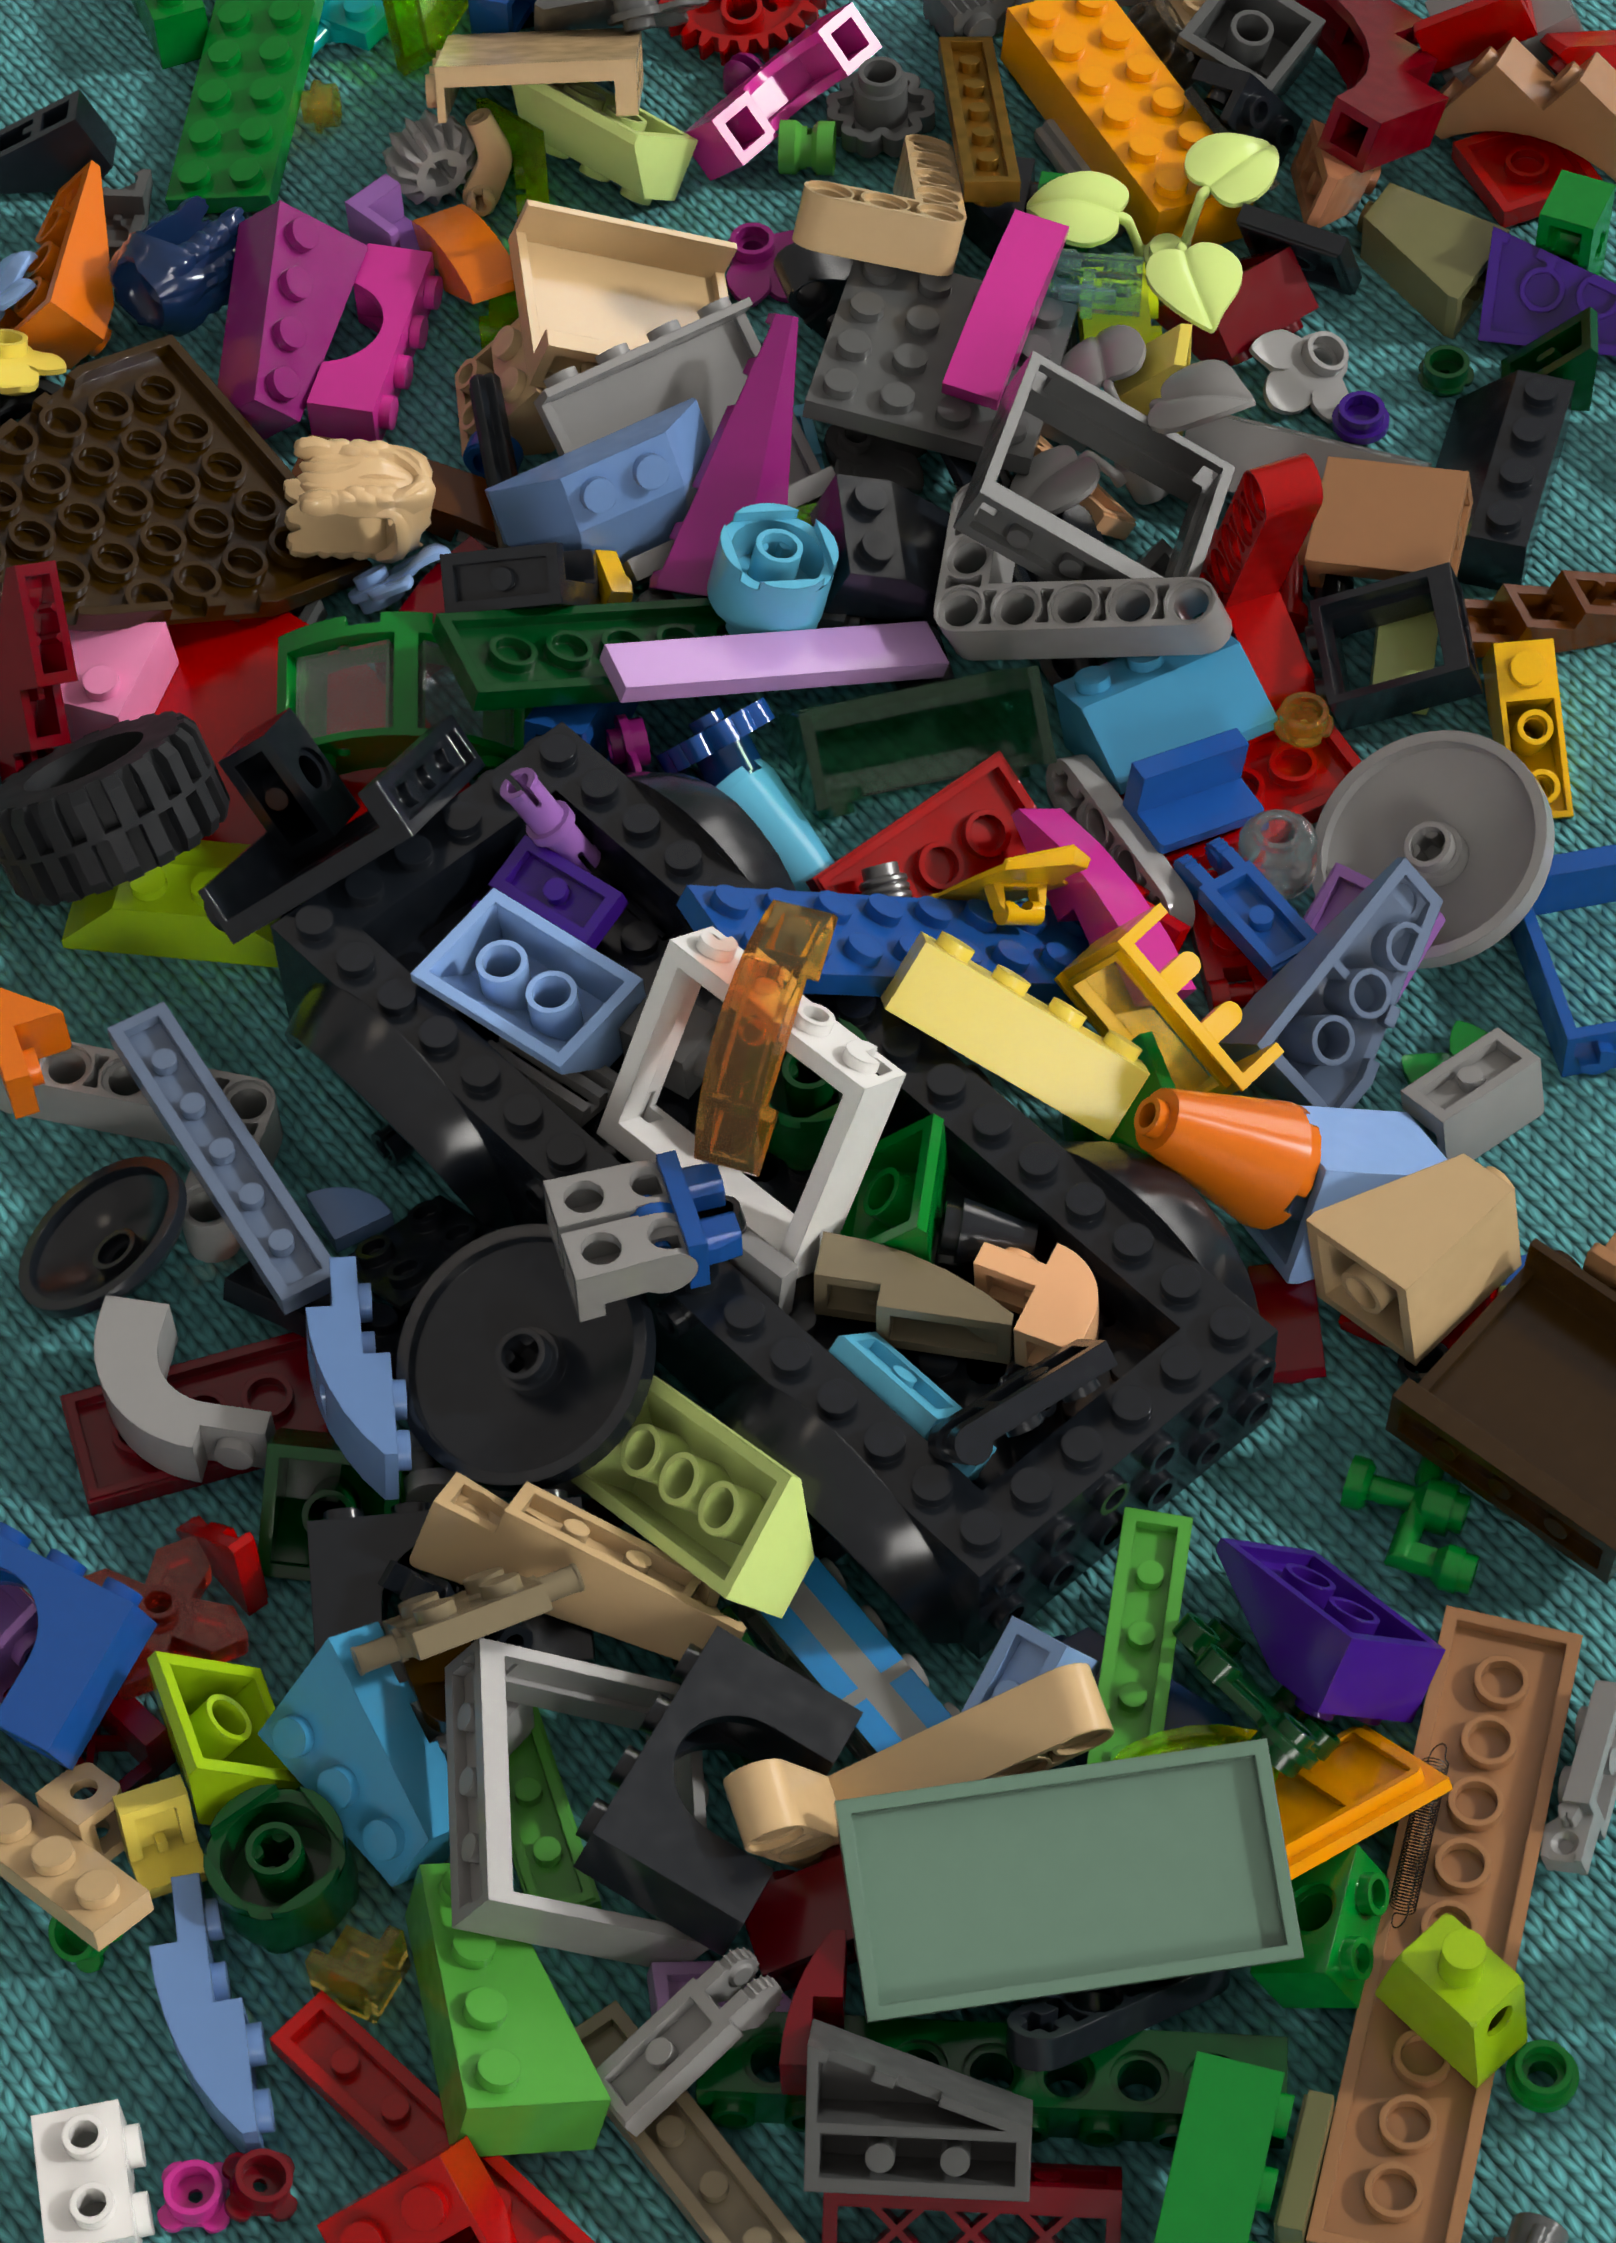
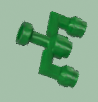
M1355 1455L1346 1477L1340 1506L1358 1511L1364 1508L1368 1501L1405 1511L1399 1518L1384 1560V1565L1429 1578L1437 1590L1453 1595L1455 1592L1469 1595L1480 1556L1468 1553L1467 1548L1454 1544L1438 1549L1422 1544L1420 1541L1424 1531L1446 1537L1448 1531L1461 1535L1472 1496L1460 1493V1485L1442 1480L1445 1471L1424 1456L1421 1457L1414 1477L1416 1486L1376 1475L1377 1467L1372 1459Z

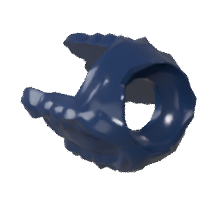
M196 195L181 202L176 210L163 215L159 221L151 222L144 230L130 233L127 241L123 242L122 246L114 253L108 265L110 281L114 287L115 301L139 325L164 331L168 335L172 334L176 337H181L195 330L205 321L209 314L218 312L222 306L228 305L239 223L246 220L242 216L244 210L241 207L229 208L217 220L210 221V219L202 221L209 206L206 204L205 198Z

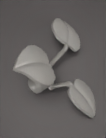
M1127 325L1110 326L1100 331L1096 337H1089L1070 349L1063 356L1061 367L1099 389L1103 387L1106 393L1120 400L1113 382L1130 377L1141 369L1146 358V345L1136 329ZM1204 360L1188 365L1165 380L1161 387L1162 398H1156L1149 404L1150 411L1147 416V422L1151 430L1157 433H1177L1256 406V402L1231 366L1219 360ZM1068 445L1056 446L1034 456L1029 474L1026 476L1017 473L1009 489L1055 516L1086 499L1097 487L1100 471L1110 477L1116 488H1120L1125 484L1133 500L1138 504H1152L1169 494L1114 462L1115 467L1091 450L1084 451L1077 456L1075 450Z

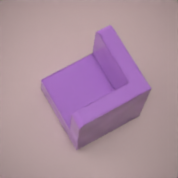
M386 173L345 201L350 237L365 245L371 243L420 250L412 222L404 215L401 185Z

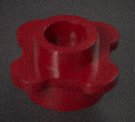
M266 2148L254 2149L245 2154L242 2152L230 2154L222 2165V2174L229 2180L230 2195L224 2203L226 2214L237 2222H246L252 2216H270L277 2222L289 2220L297 2209V2200L290 2194L295 2170L292 2159L284 2153ZM260 2182L266 2186V2190L258 2192L253 2188V2184Z

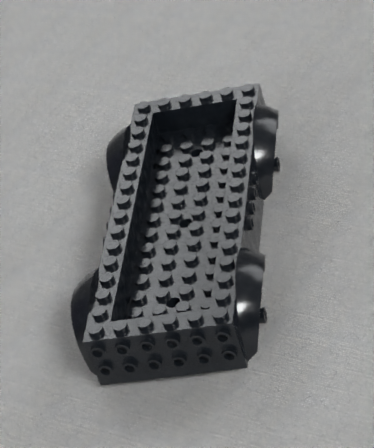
M563 722L544 735L532 738L521 751L497 768L482 773L474 784L452 798L414 836L311 897L303 904L283 914L277 922L271 925L288 1017L290 1019L285 1032L288 1043L296 1050L302 1046L309 1050L342 1078L388 1123L381 1130L371 1134L372 1143L383 1159L387 1157L388 1163L393 1167H397L402 1163V1160L416 1151L483 1225H489L496 1230L524 1224H547L543 1181L632 1162L596 1134L606 1107L583 1127H580L487 1043L490 1040L496 1043L499 1042V1035L417 985L411 979L410 973L472 910L471 906L476 900L481 901L490 890L489 882L524 835H527V824L500 795L502 782L507 779L517 791L522 790L524 792L510 774L520 768H531L554 799L566 802L575 814V824L590 843L595 845L601 853V859L596 868L583 855L581 857L578 856V858L591 872L590 874L622 892L629 902L595 950L642 978L646 996L651 990L669 940L694 932L676 906L686 885L718 886L725 884L738 888L770 889L778 887L796 891L787 870L771 843L749 815L724 792L710 783L682 773L641 771L623 774ZM701 986L695 1004L720 1017L726 1049L724 1064L716 1077L709 1082L703 1081L689 1100L663 1086L656 1105L787 1209L795 1213L812 1169L795 1171L788 1168L782 1159L771 1154L760 1144L750 1125L742 1074L744 1063L746 1064V1060L752 1051L751 1043L760 1030ZM802 994L811 1002L829 1009L834 1014L836 1021L840 1018L856 1026L864 1034L868 1042L878 1047V1053L906 1073L879 1140L933 1113L944 1119L949 1172L943 1211L946 1201L962 1203L965 1197L1019 1219L1037 1222L1038 1233L1034 1257L1037 1261L1047 1264L1057 1243L1074 1251L1086 1262L1095 1277L1098 1287V1340L1107 1341L1118 1365L1098 1377L1101 1385L1091 1394L1070 1403H1064L1062 1399L1058 1401L1055 1413L1051 1417L1044 1419L1042 1427L1038 1430L1028 1431L1015 1437H1008L1005 1433L994 1440L993 1445L997 1448L995 1453L992 1454L978 1478L971 1481L952 1463L936 1459L929 1451L927 1440L828 1352L838 1336L876 1332V1323L814 1314V1272L796 1280L792 1312L786 1314L730 1263V1259L709 1265L710 1285L691 1289L688 1283L684 1287L669 1293H645L655 1325L656 1360L713 1412L712 1416L801 1479L806 1511L819 1523L810 1530L814 1555L816 1557L821 1555L819 1560L827 1557L835 1563L846 1553H849L931 1643H962L980 1660L997 1645L1012 1616L1024 1622L1119 1544L1125 1507L1157 1512L1270 1418V1409L1273 1404V1378L1277 1365L1275 1357L1278 1330L1260 1316L1249 1274L1229 1234L1204 1199L1175 1171L1153 1157L1121 1143L1088 1140L1062 1141L1057 1143L992 1087L987 1076L978 1067L972 1064L966 1066L947 1049L945 1044L885 1010L882 1000L878 996ZM513 1052L514 1055H516L517 1057H519L520 1059L527 1062L528 1064H530L531 1066H533L541 1072L540 1068H538L528 1060L524 1059L517 1053ZM622 1053L609 1067L618 1074L624 1061V1054ZM562 1083L563 1087H565L578 1097L582 1098L586 1102L588 1101L586 1098H584L583 1096L576 1093L575 1091H573L572 1089H570ZM937 1245L935 1265L950 1271L975 1286L973 1262L953 1263V1256L938 1254ZM1010 1311L1011 1313L1014 1314V1316H1013V1329H1014V1327H1015V1325H1016V1323H1017V1321H1018V1319H1019V1317H1020L1021 1314H1018V1313H1015V1312H1013V1311ZM1014 1332L1010 1365L895 1348L962 1408L998 1387V1382L991 1385L978 1384L971 1380L969 1376L983 1371L995 1372L1003 1376L1005 1370L1009 1367L1025 1368L1015 1364Z

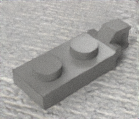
M1595 1680L1589 1705L1582 1706L1578 1711L1575 1722L1576 1752L1572 1766H1565L1562 1769L1558 1783L1559 1816L1545 1824L1540 1856L1546 1869L1549 1871L1555 1870L1588 1875L1597 1839L1605 1840L1616 1801V1682Z

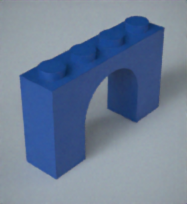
M0 1522V1585H11L28 1589L34 1599L38 1615L37 1636L32 1652L0 1705V1730L16 1742L72 1771L158 1624L138 1607L143 1596L132 1588L111 1577H107L103 1585L99 1586L83 1577L87 1568L75 1559L53 1548L44 1558L28 1549L32 1542L30 1538L11 1526Z

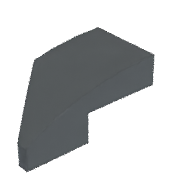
M142 169L134 173L135 183L122 189H110L108 186L102 188L110 261L114 253L122 246V243L127 241L130 233L144 230L148 224L153 187L151 169Z

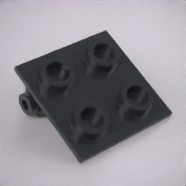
M439 1194L432 1200H427L414 1206L405 1218L381 1234L371 1236L362 1241L356 1250L348 1256H356L358 1282L371 1283L372 1292L393 1305L392 1308L397 1312L407 1316L422 1287L449 1257L470 1242L497 1230L489 1225H483L476 1217Z

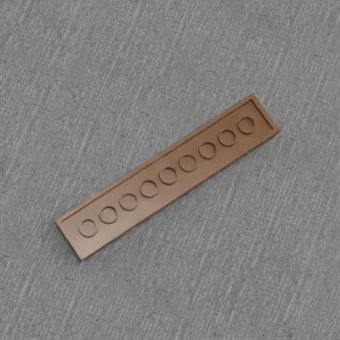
M1446 1605L1438 1644L1446 1649L1427 1690L1413 1755L1422 1760L1429 1757L1430 1752L1436 1745L1440 1743L1446 1744V1760L1449 1763L1447 1776L1450 1779L1453 1790L1442 1795L1416 1912L1408 1915L1402 1926L1395 1929L1391 1924L1393 1913L1407 1914V1912L1395 1910L1391 1906L1404 1911H1408V1909L1399 1908L1390 1902L1391 1906L1388 1904L1386 1912L1381 1915L1373 1947V1969L1369 1978L1365 1980L1359 2008L1356 2011L1306 2243H1461L1495 2072L1476 2089L1377 1998L1375 1991L1394 1960L1445 1913L1453 1915L1468 1929L1477 1932L1484 1939L1486 1945L1516 1971L1583 1638L1581 1634ZM1443 1744L1437 1746L1430 1757L1440 1759L1447 1764L1445 1761V1746ZM1429 1759L1432 1761L1439 1762L1447 1768V1766L1443 1762L1436 1759ZM1429 1762L1430 1764H1435V1765H1438V1766L1442 1767L1443 1769H1445V1767H1443L1442 1765H1440V1764H1438V1763ZM1430 1765V1766H1432V1767H1434V1768L1441 1769V1768H1439V1767H1437V1766ZM1409 1814L1398 1821L1387 1871V1878L1390 1880L1389 1899ZM1405 1859V1860H1407V1861H1412V1862H1415V1863H1419V1862H1417V1861ZM1403 1865V1866H1405V1867L1417 1869V1868H1415V1867H1410V1866H1407V1865ZM1403 1872V1873H1406V1874H1410V1875H1413V1876H1417V1875H1415V1874ZM1402 1875V1876H1404V1877H1409V1878H1412V1879H1416V1878H1414V1877ZM1401 1878V1879H1403V1880L1415 1882V1881H1413V1880H1408V1879H1405V1878ZM1400 1881L1401 1883H1406V1884H1409V1885H1414V1884H1412V1883H1407V1882H1404V1881ZM1399 1884L1400 1886L1412 1888V1887H1410V1886H1405V1885H1403V1884ZM1398 1891V1892H1400V1893H1405V1894H1408V1895H1412V1894L1407 1893V1892ZM1397 1894V1895H1399V1896H1404V1897H1407V1898H1411V1897H1409V1896ZM1396 1897V1898H1398V1899L1410 1901V1900H1408V1899ZM1395 1900V1901H1397V1902H1399V1903L1409 1904V1903H1407V1902H1402V1901H1399V1900ZM1392 1901L1394 1904H1396V1905H1398V1906L1408 1907V1906L1400 1905V1904L1395 1903L1394 1901ZM1395 1914L1393 1926L1398 1927L1401 1925L1406 1915Z

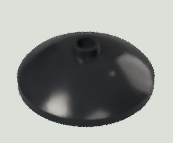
M146 1156L133 1157L107 1165L73 1186L49 1209L26 1244L21 1257L18 1275L19 1286L24 1298L38 1312L52 1318H75L100 1312L106 1295L127 1298L137 1291L156 1273L167 1259L181 1233L187 1206V1192L179 1174L167 1162L161 1159Z

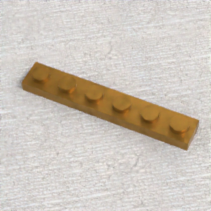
M939 37L938 60L963 201L974 202L982 207H997L1005 202H1020L1021 180L993 38Z

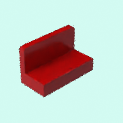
M1473 0L1413 24L1414 35L1422 51L1438 59L1433 70L1434 73L1475 59L1489 46H1492L1497 51L1512 37L1521 42L1538 35L1531 0Z

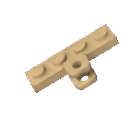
M82 1763L74 1766L72 1771L68 1769L35 1793L38 1808L0 1779V1876L98 1952L154 1911L149 1890L111 1862V1860L124 1851L112 1796L122 1793L119 1782L93 1763ZM83 1788L97 1789L96 1793L87 1799L73 1798L74 1794ZM96 1828H106L109 1831L99 1839Z

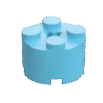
M776 503L753 504L743 507L734 513L733 521L727 526L724 525L721 530L707 583L709 601L715 612L726 622L725 627L730 635L817 629L818 622L824 612L839 558L837 542L825 525L816 519L813 527L809 523L797 518L798 509Z

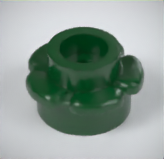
M1439 345L1430 349L1419 364L1418 370L1420 374L1418 375V382L1423 389L1433 395L1448 398L1461 394L1464 386H1470L1474 379V372L1472 367L1469 366L1470 360L1468 355L1462 349L1452 345Z

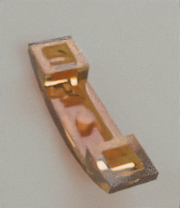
M773 899L760 919L731 980L710 1045L697 1112L694 1147L695 1159L759 1177L779 1111L769 1107L770 1099L806 981L810 979L819 982L838 920L836 915Z

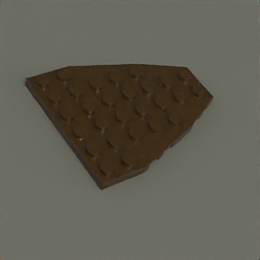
M172 334L77 366L67 374L64 386L53 395L44 392L33 401L31 412L20 421L16 422L11 418L0 427V603L6 567L56 560L69 630L104 631L128 629L145 622H166L167 625L275 617L355 586L353 578L372 568V564L368 559L359 561L353 557L341 560L333 556L325 559L318 555L300 558L290 554L289 549L286 547V539L288 534L292 532L287 528L284 519L286 510L294 504L285 499L283 483L286 479H297V477Z

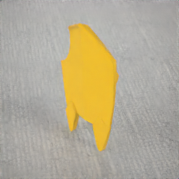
M1074 844L1005 858L1003 864L966 879L940 893L929 896L937 899L951 900L980 899L989 903L990 909L993 911L994 921L998 925L1039 926L1045 918L1046 891L1068 885V881L1064 879L1074 873L1087 869L1091 858ZM1026 897L1029 898V901L1023 903L1021 907L1013 902Z

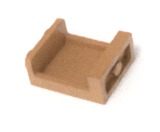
M1328 456L1324 475L1321 478L1323 502L1312 524V528L1309 530L1298 552V564L1306 566L1310 587L1322 588L1326 574L1386 580L1450 562L1457 577L1473 505L1469 471Z

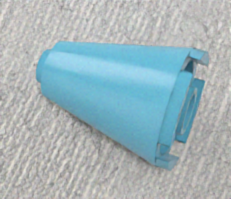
M761 758L754 760L757 770L751 774L743 766L739 767L721 781L716 788L733 799L760 828L778 853L796 891L811 892L806 881L828 867L834 860L773 767Z

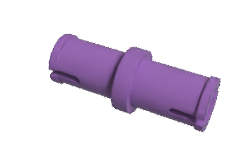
M525 767L513 771L510 775L524 792L522 790L517 791L505 779L500 787V795L527 824L526 833L536 846L547 847L588 873H591L578 856L581 857L583 855L596 868L600 862L601 853L595 845L590 843L575 824V814L566 802L554 799L540 782L533 769Z

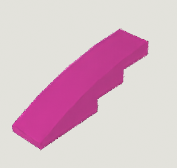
M1015 209L960 335L942 382V393L997 411L1012 369L1015 370L1030 330H1033L1067 239L1069 226Z
M1018 808L1011 815L1027 853L1074 844L1091 858L1087 869L1074 873L1064 879L1068 881V885L1046 891V896L1058 922L1079 921L1089 945L1150 909L1137 886L1105 848L1062 808ZM1160 921L1135 943L1158 972L1171 959L1179 955ZM1122 969L1137 1004H1151ZM1192 979L1176 993L1182 1001L1197 990Z

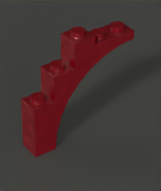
M1294 0L1326 20L1317 46L1335 65L1347 86V91L1335 98L1317 147L1360 173L1429 147L1449 97L1428 85L1438 59L1417 47L1419 43L1414 35L1413 24L1422 20V18L1391 0Z

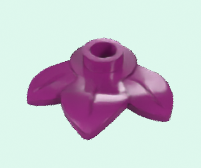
M755 222L742 224L733 230L728 241L737 244V251L729 264L730 268L726 274V284L730 293L737 301L750 297L753 303L752 307H755L770 295L776 301L789 303L775 274L773 263L777 254L784 247L794 243L792 240L794 230L774 234L768 226Z
M625 713L615 715V728L605 731L611 763L619 765L620 771L623 774L641 772V766L651 764L650 746L641 716L628 719Z

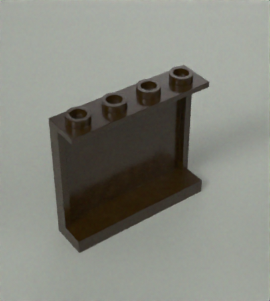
M1535 1238L1529 1244L1524 1267L1417 1384L1408 1378L1392 1395L1385 1430L1607 1585L1616 1574V1288L1608 1287L1588 1274L1567 1253L1553 1250Z

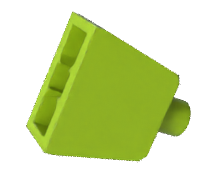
M1448 1913L1443 1914L1394 1960L1375 1991L1377 1998L1476 2089L1515 2054L1528 2039L1525 1984L1518 1973L1486 1945L1484 1939L1477 1932L1468 1929L1456 1917Z

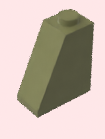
M1393 183L1387 185L1376 201L1369 200L1365 204L1357 224L1358 232L1362 233L1360 258L1443 336L1453 340L1483 300L1493 226L1507 233L1510 230Z

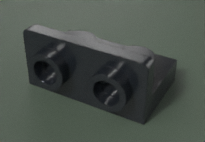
M1200 58L1191 79L1208 93L1206 101L1223 111L1220 116V122L1232 133L1260 138L1268 141L1270 145H1274L1279 153L1280 167L1288 151L1296 141L1303 119L1252 73Z

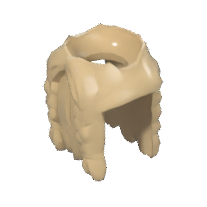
M309 436L295 441L293 446L295 449L294 455L305 460L299 464L303 473L297 476L298 479H286L283 483L285 499L294 504L286 510L284 519L287 528L292 532L288 534L286 539V547L292 556L309 558L318 555L323 559L333 556L341 560L353 557L359 561L371 558L381 563H394L404 559L408 552L421 548L424 545L420 542L421 534L431 524L430 516L436 494V487L432 481L433 471L426 456L413 448L392 445L381 440L370 442L363 439L349 441L344 438L326 440L316 436Z

